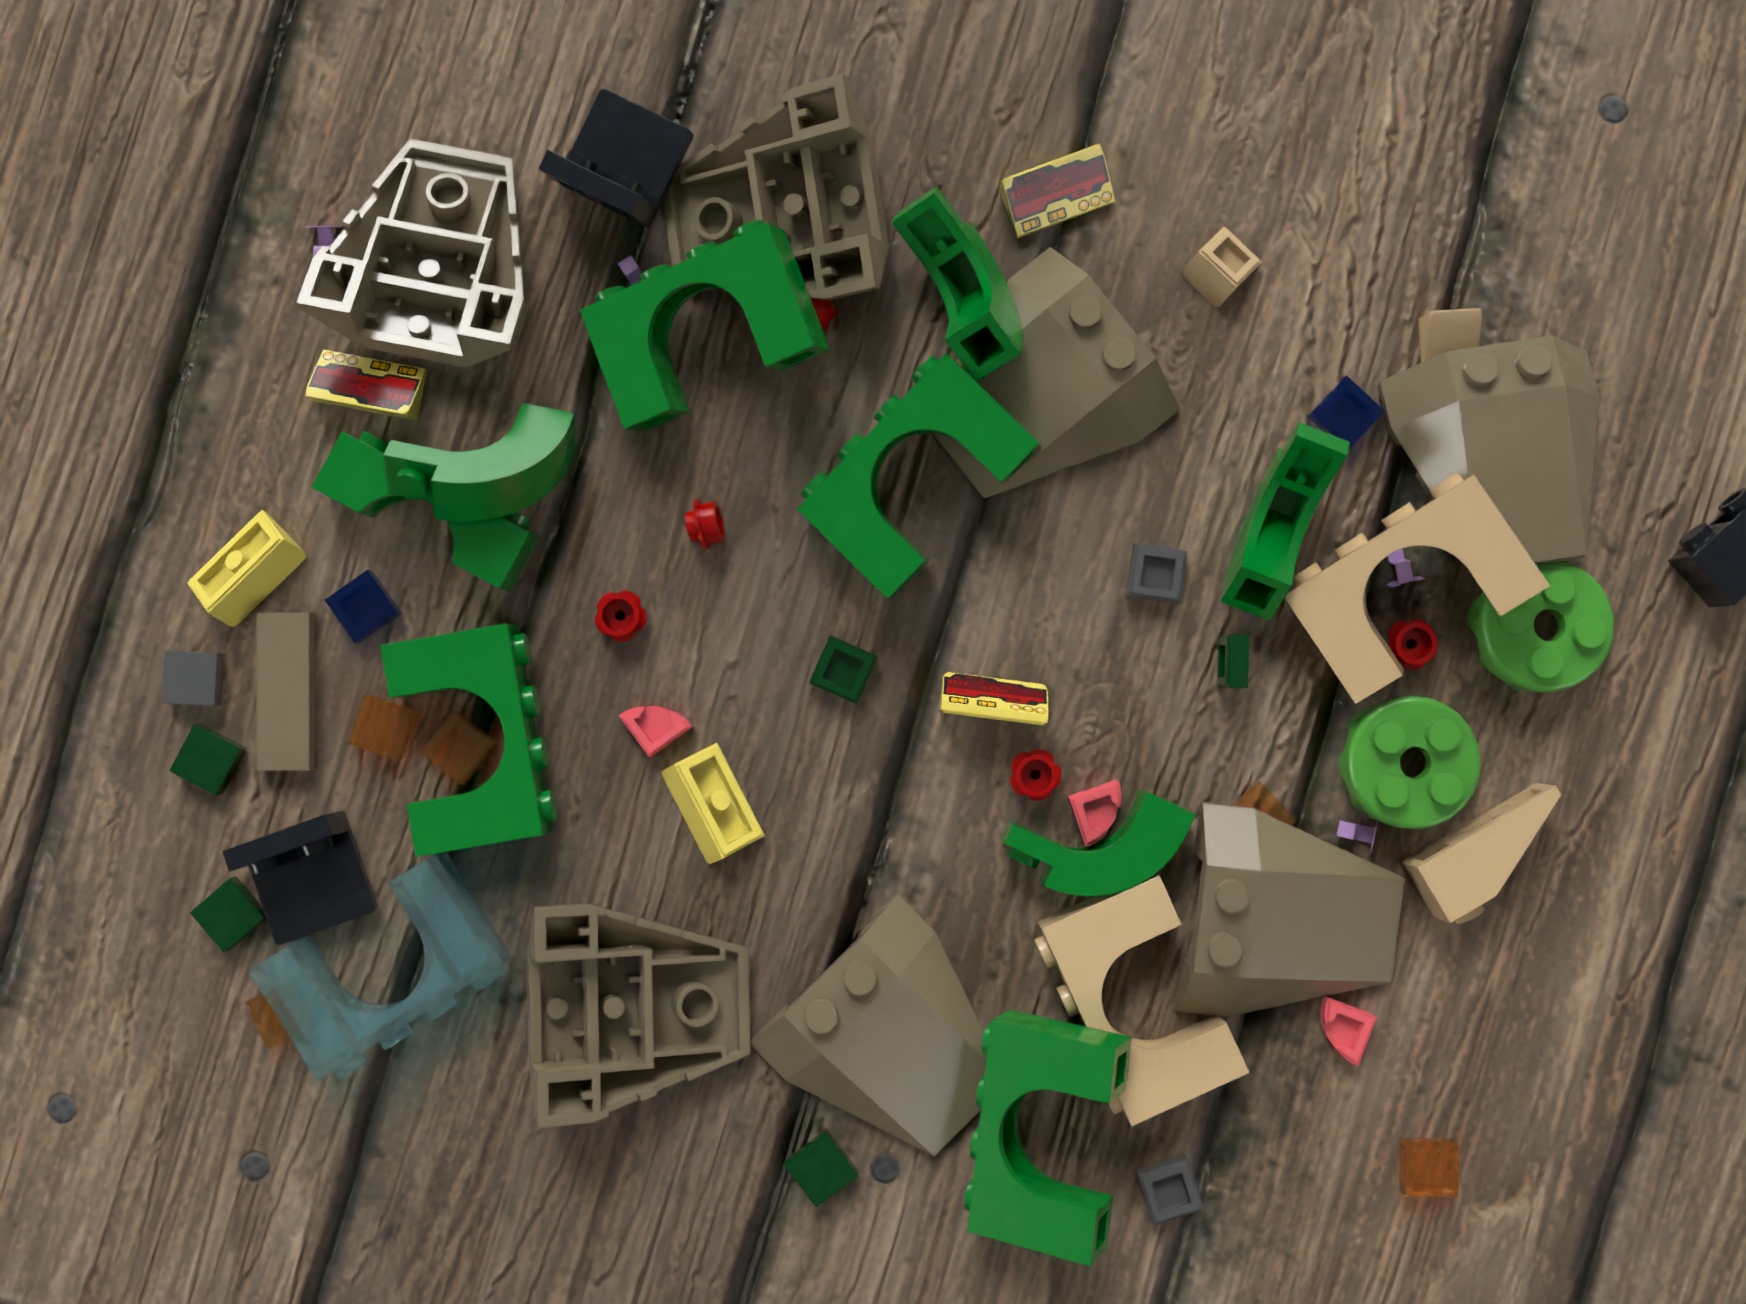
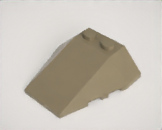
M843 73L793 87L779 97L780 103L758 118L749 117L738 125L739 131L717 146L710 144L679 166L662 202L672 266L687 260L686 253L691 249L711 242L719 245L734 238V230L741 225L756 220H763L764 223L769 222L785 230L810 298L833 300L880 288L889 249V240L874 143L848 79Z
M409 139L372 184L374 192L357 212L352 209L342 221L345 228L328 248L322 246L314 255L296 303L300 310L363 348L469 367L512 349L525 306L513 160L509 157Z
M1051 247L1022 268L1007 282L1022 325L1023 345L1021 354L977 381L991 397L1040 443L1041 447L1005 484H1002L961 443L948 436L931 433L983 499L1039 480L1066 468L1083 464L1121 448L1124 449L1138 444L1180 410L1154 355L1093 279ZM957 358L956 362L971 376L959 358Z
M1546 336L1447 351L1379 382L1377 386L1388 432L1397 447L1402 445L1417 469L1415 476L1424 489L1427 487L1431 489L1456 472H1459L1463 480L1474 474L1536 565L1578 559L1587 555L1599 394L1585 349L1555 336Z
M1200 802L1194 854L1202 860L1191 957H1181L1175 1001L1176 1011L1230 1017L1392 981L1405 883L1404 877L1253 807Z
M899 893L861 929V936L790 1006L786 1004L750 1040V1045L785 1081L933 1156L981 1110L976 1105V1091L981 1077L985 1075L987 1055H983L981 1049L984 1029L936 931Z
M588 903L533 906L527 948L528 1061L536 1125L538 1128L594 1123L608 1117L610 1112L637 1100L645 1101L656 1096V1092L683 1080L691 1081L750 1055L749 953L747 947Z

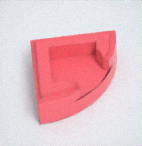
M657 705L635 707L618 715L649 758L656 755L694 727L679 712Z
M1116 779L1067 796L1083 846L1087 847L1098 842L1113 825L1122 801L1119 780Z
M1322 997L1320 1022L1327 1041L1342 1057L1359 1066L1377 1016L1332 997Z

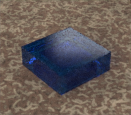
M1346 375L1327 393L1307 417L1323 432L1349 441L1350 449L1385 410Z
M366 570L325 599V602L354 643H361L402 614L387 590L371 570Z

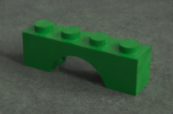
M364 430L359 439L343 431L340 433L311 488L350 509L372 518L395 503L406 500H419L388 494L384 453L388 443ZM517 512L482 521H447L454 545L452 563L493 586L509 592L512 590L540 536L527 530L531 520Z

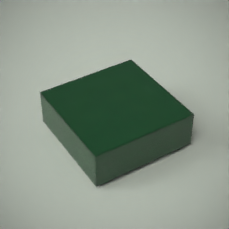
M1249 634L1221 635L1218 638L1217 685H1219V688H1248Z
M830 635L809 684L857 704L878 656Z
M194 724L169 771L214 795H221L247 748L202 724Z
M237 876L229 878L190 912L193 918L224 953L233 949L267 919L262 905Z
M827 1129L823 1130L784 1161V1167L815 1207H818L858 1176V1169Z

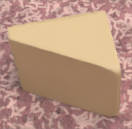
M1223 227L1197 252L1181 271V275L1211 305L1219 307L1259 266L1261 261L1227 228Z
M1481 308L1435 310L1426 313L1418 319L1421 363L1447 351L1479 347L1482 325Z

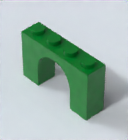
M763 220L748 222L734 230V238L719 245L714 242L699 245L686 253L687 260L672 267L668 264L652 267L640 275V282L627 288L615 286L605 289L595 295V303L580 309L581 316L625 430L646 432L690 412L670 359L668 339L671 324L679 309L690 298L701 292L711 289H725L735 297L745 312L765 367L784 371L830 350L785 230L769 222L764 223Z
M947 353L939 360L934 356L929 357L912 375L911 380L915 385L902 399L894 395L887 400L874 415V419L879 423L864 438L859 433L852 437L837 454V457L842 462L828 476L820 472L800 493L805 500L797 510L887 599L894 598L930 561L888 519L879 501L877 488L879 472L885 458L894 447L915 435L933 433L948 436L961 443L1002 484H1005L1041 447L1040 443Z
M505 623L380 645L389 698H405L451 689L467 690L477 694L490 704L497 713L504 731V751L501 762L495 773L486 783L468 793L407 804L415 857L541 836L551 832V822L557 821L558 818L557 803L553 790L545 789L542 769L549 767V756L544 738H537L534 717L540 716V702L535 685L528 686L525 665L531 664L532 656L526 633L519 634L518 625Z
M1008 1010L991 1020L985 1028L981 1044L982 1053L987 1055L985 1075L981 1077L976 1091V1105L981 1108L979 1127L974 1131L970 1144V1157L975 1160L973 1179L969 1182L964 1197V1208L966 1211H969L967 1232L1091 1266L1102 1255L1108 1246L1113 1196L1063 1183L1042 1173L1030 1161L1022 1147L1018 1133V1115L1021 1104L1028 1092L1035 1090H1054L1110 1104L1126 1090L1132 1037L1014 1010Z

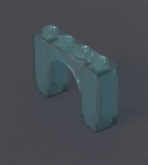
M447 852L433 854L388 883L417 928L424 946L425 962L421 978L415 989L406 999L390 1004H375L363 1001L352 995L339 982L311 935L293 942L249 970V973L317 1081L333 1071L338 1079L343 1078L367 1062L362 1052L378 1042L381 1043L384 1050H387L413 1033L408 1023L426 1013L430 1021L459 1004L454 996L455 993L470 984L478 992L504 975L499 966L512 956Z

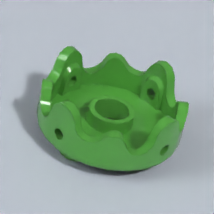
M1563 561L1536 565L1550 587L1502 616L1498 614L1485 593L1482 592L1468 610L1467 625L1476 635L1480 652L1479 661L1482 666L1507 683L1511 689L1522 692H1556L1570 689L1586 681L1600 668L1607 657L1614 637V617L1610 601L1597 581L1576 565ZM1543 610L1550 612L1556 618L1558 626L1556 634L1548 641L1539 638L1534 630V620Z
M1395 696L1360 710L1348 722V738L1339 757L1338 766L1349 791L1351 803L1364 815L1398 828L1418 830L1435 827L1451 819L1462 810L1474 794L1480 777L1481 758L1478 742L1466 721L1459 713L1446 704L1428 697ZM1416 747L1425 757V767L1418 776L1409 778L1400 768V758L1405 750Z

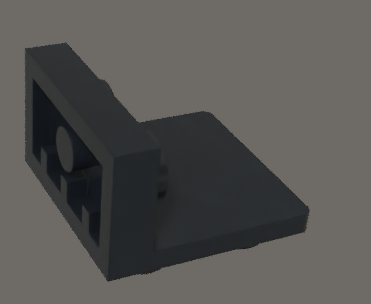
M601 89L572 150L568 151L566 158L547 149L538 169L558 185L650 229L694 135L690 129L607 89Z
M345 810L324 814L222 851L229 872L249 867L272 936L277 945L291 942L369 914L378 908Z

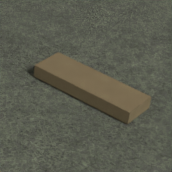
M257 613L256 771L315 770V613Z

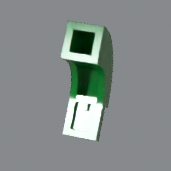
M937 186L894 215L891 223L936 284L945 303L949 318L945 341L977 382L1021 354L1023 345L1022 325L1007 282L985 242L972 223L969 222L965 225Z
M522 403L512 428L501 440L488 447L473 451H446L390 440L384 453L388 494L433 502L435 519L445 521H482L519 512L543 499L565 476L575 453V413Z
M1300 422L1297 424L1284 449L1279 448L1250 506L1230 560L1220 602L1268 621L1271 620L1292 587L1296 560L1306 529L1321 498L1348 456L1349 441Z
M1139 789L1120 828L1111 837L1096 845L1088 847L1065 846L1012 821L1008 822L1001 841L1011 847L1007 856L1024 865L1037 869L1040 861L1046 863V867L1039 879L1043 886L1070 895L1102 896L1121 892L1139 885L1162 869L1180 848L1196 814Z

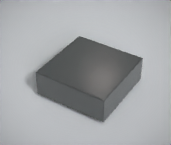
M1139 543L1133 544L1125 596L1175 604L1180 603L1188 551Z
M165 651L162 703L221 706L224 654Z
M1185 1154L1135 1169L1153 1225L1204 1210L1189 1159Z

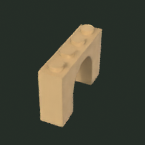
M1459 472L1454 473L1429 489L1435 498L1416 511L1410 502L1381 520L1387 528L1385 531L1369 541L1362 532L1335 549L1340 558L1338 561L1323 570L1315 562L1293 577L1292 585L1294 589L1287 593L1285 599L1355 704L1403 676L1404 668L1372 622L1366 606V588L1369 577L1377 564L1389 554L1410 546H1432L1451 553L1468 568L1500 616L1550 587L1474 474L1463 480Z
M1156 873L1130 889L1109 895L1093 896L1038 921L1037 923L1043 936L1034 939L1047 969L1057 965L1065 984L1056 989L1068 1016L1072 1017L1079 1014L1086 1027L1124 1035L1108 1023L1102 1006V986L1110 966L1128 949L1182 925L1160 875ZM1212 1015L1163 1038L1154 1040L1132 1038L1126 1090L1113 1100L1109 1106L1114 1115L1123 1111L1130 1125L1134 1126L1248 1074L1249 1070L1228 1024L1220 1016Z

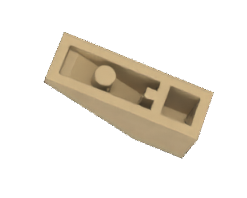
M1535 783L1401 862L1433 917L1448 923L1462 924L1476 918L1485 910L1482 904L1498 895L1559 800L1561 793L1555 785Z

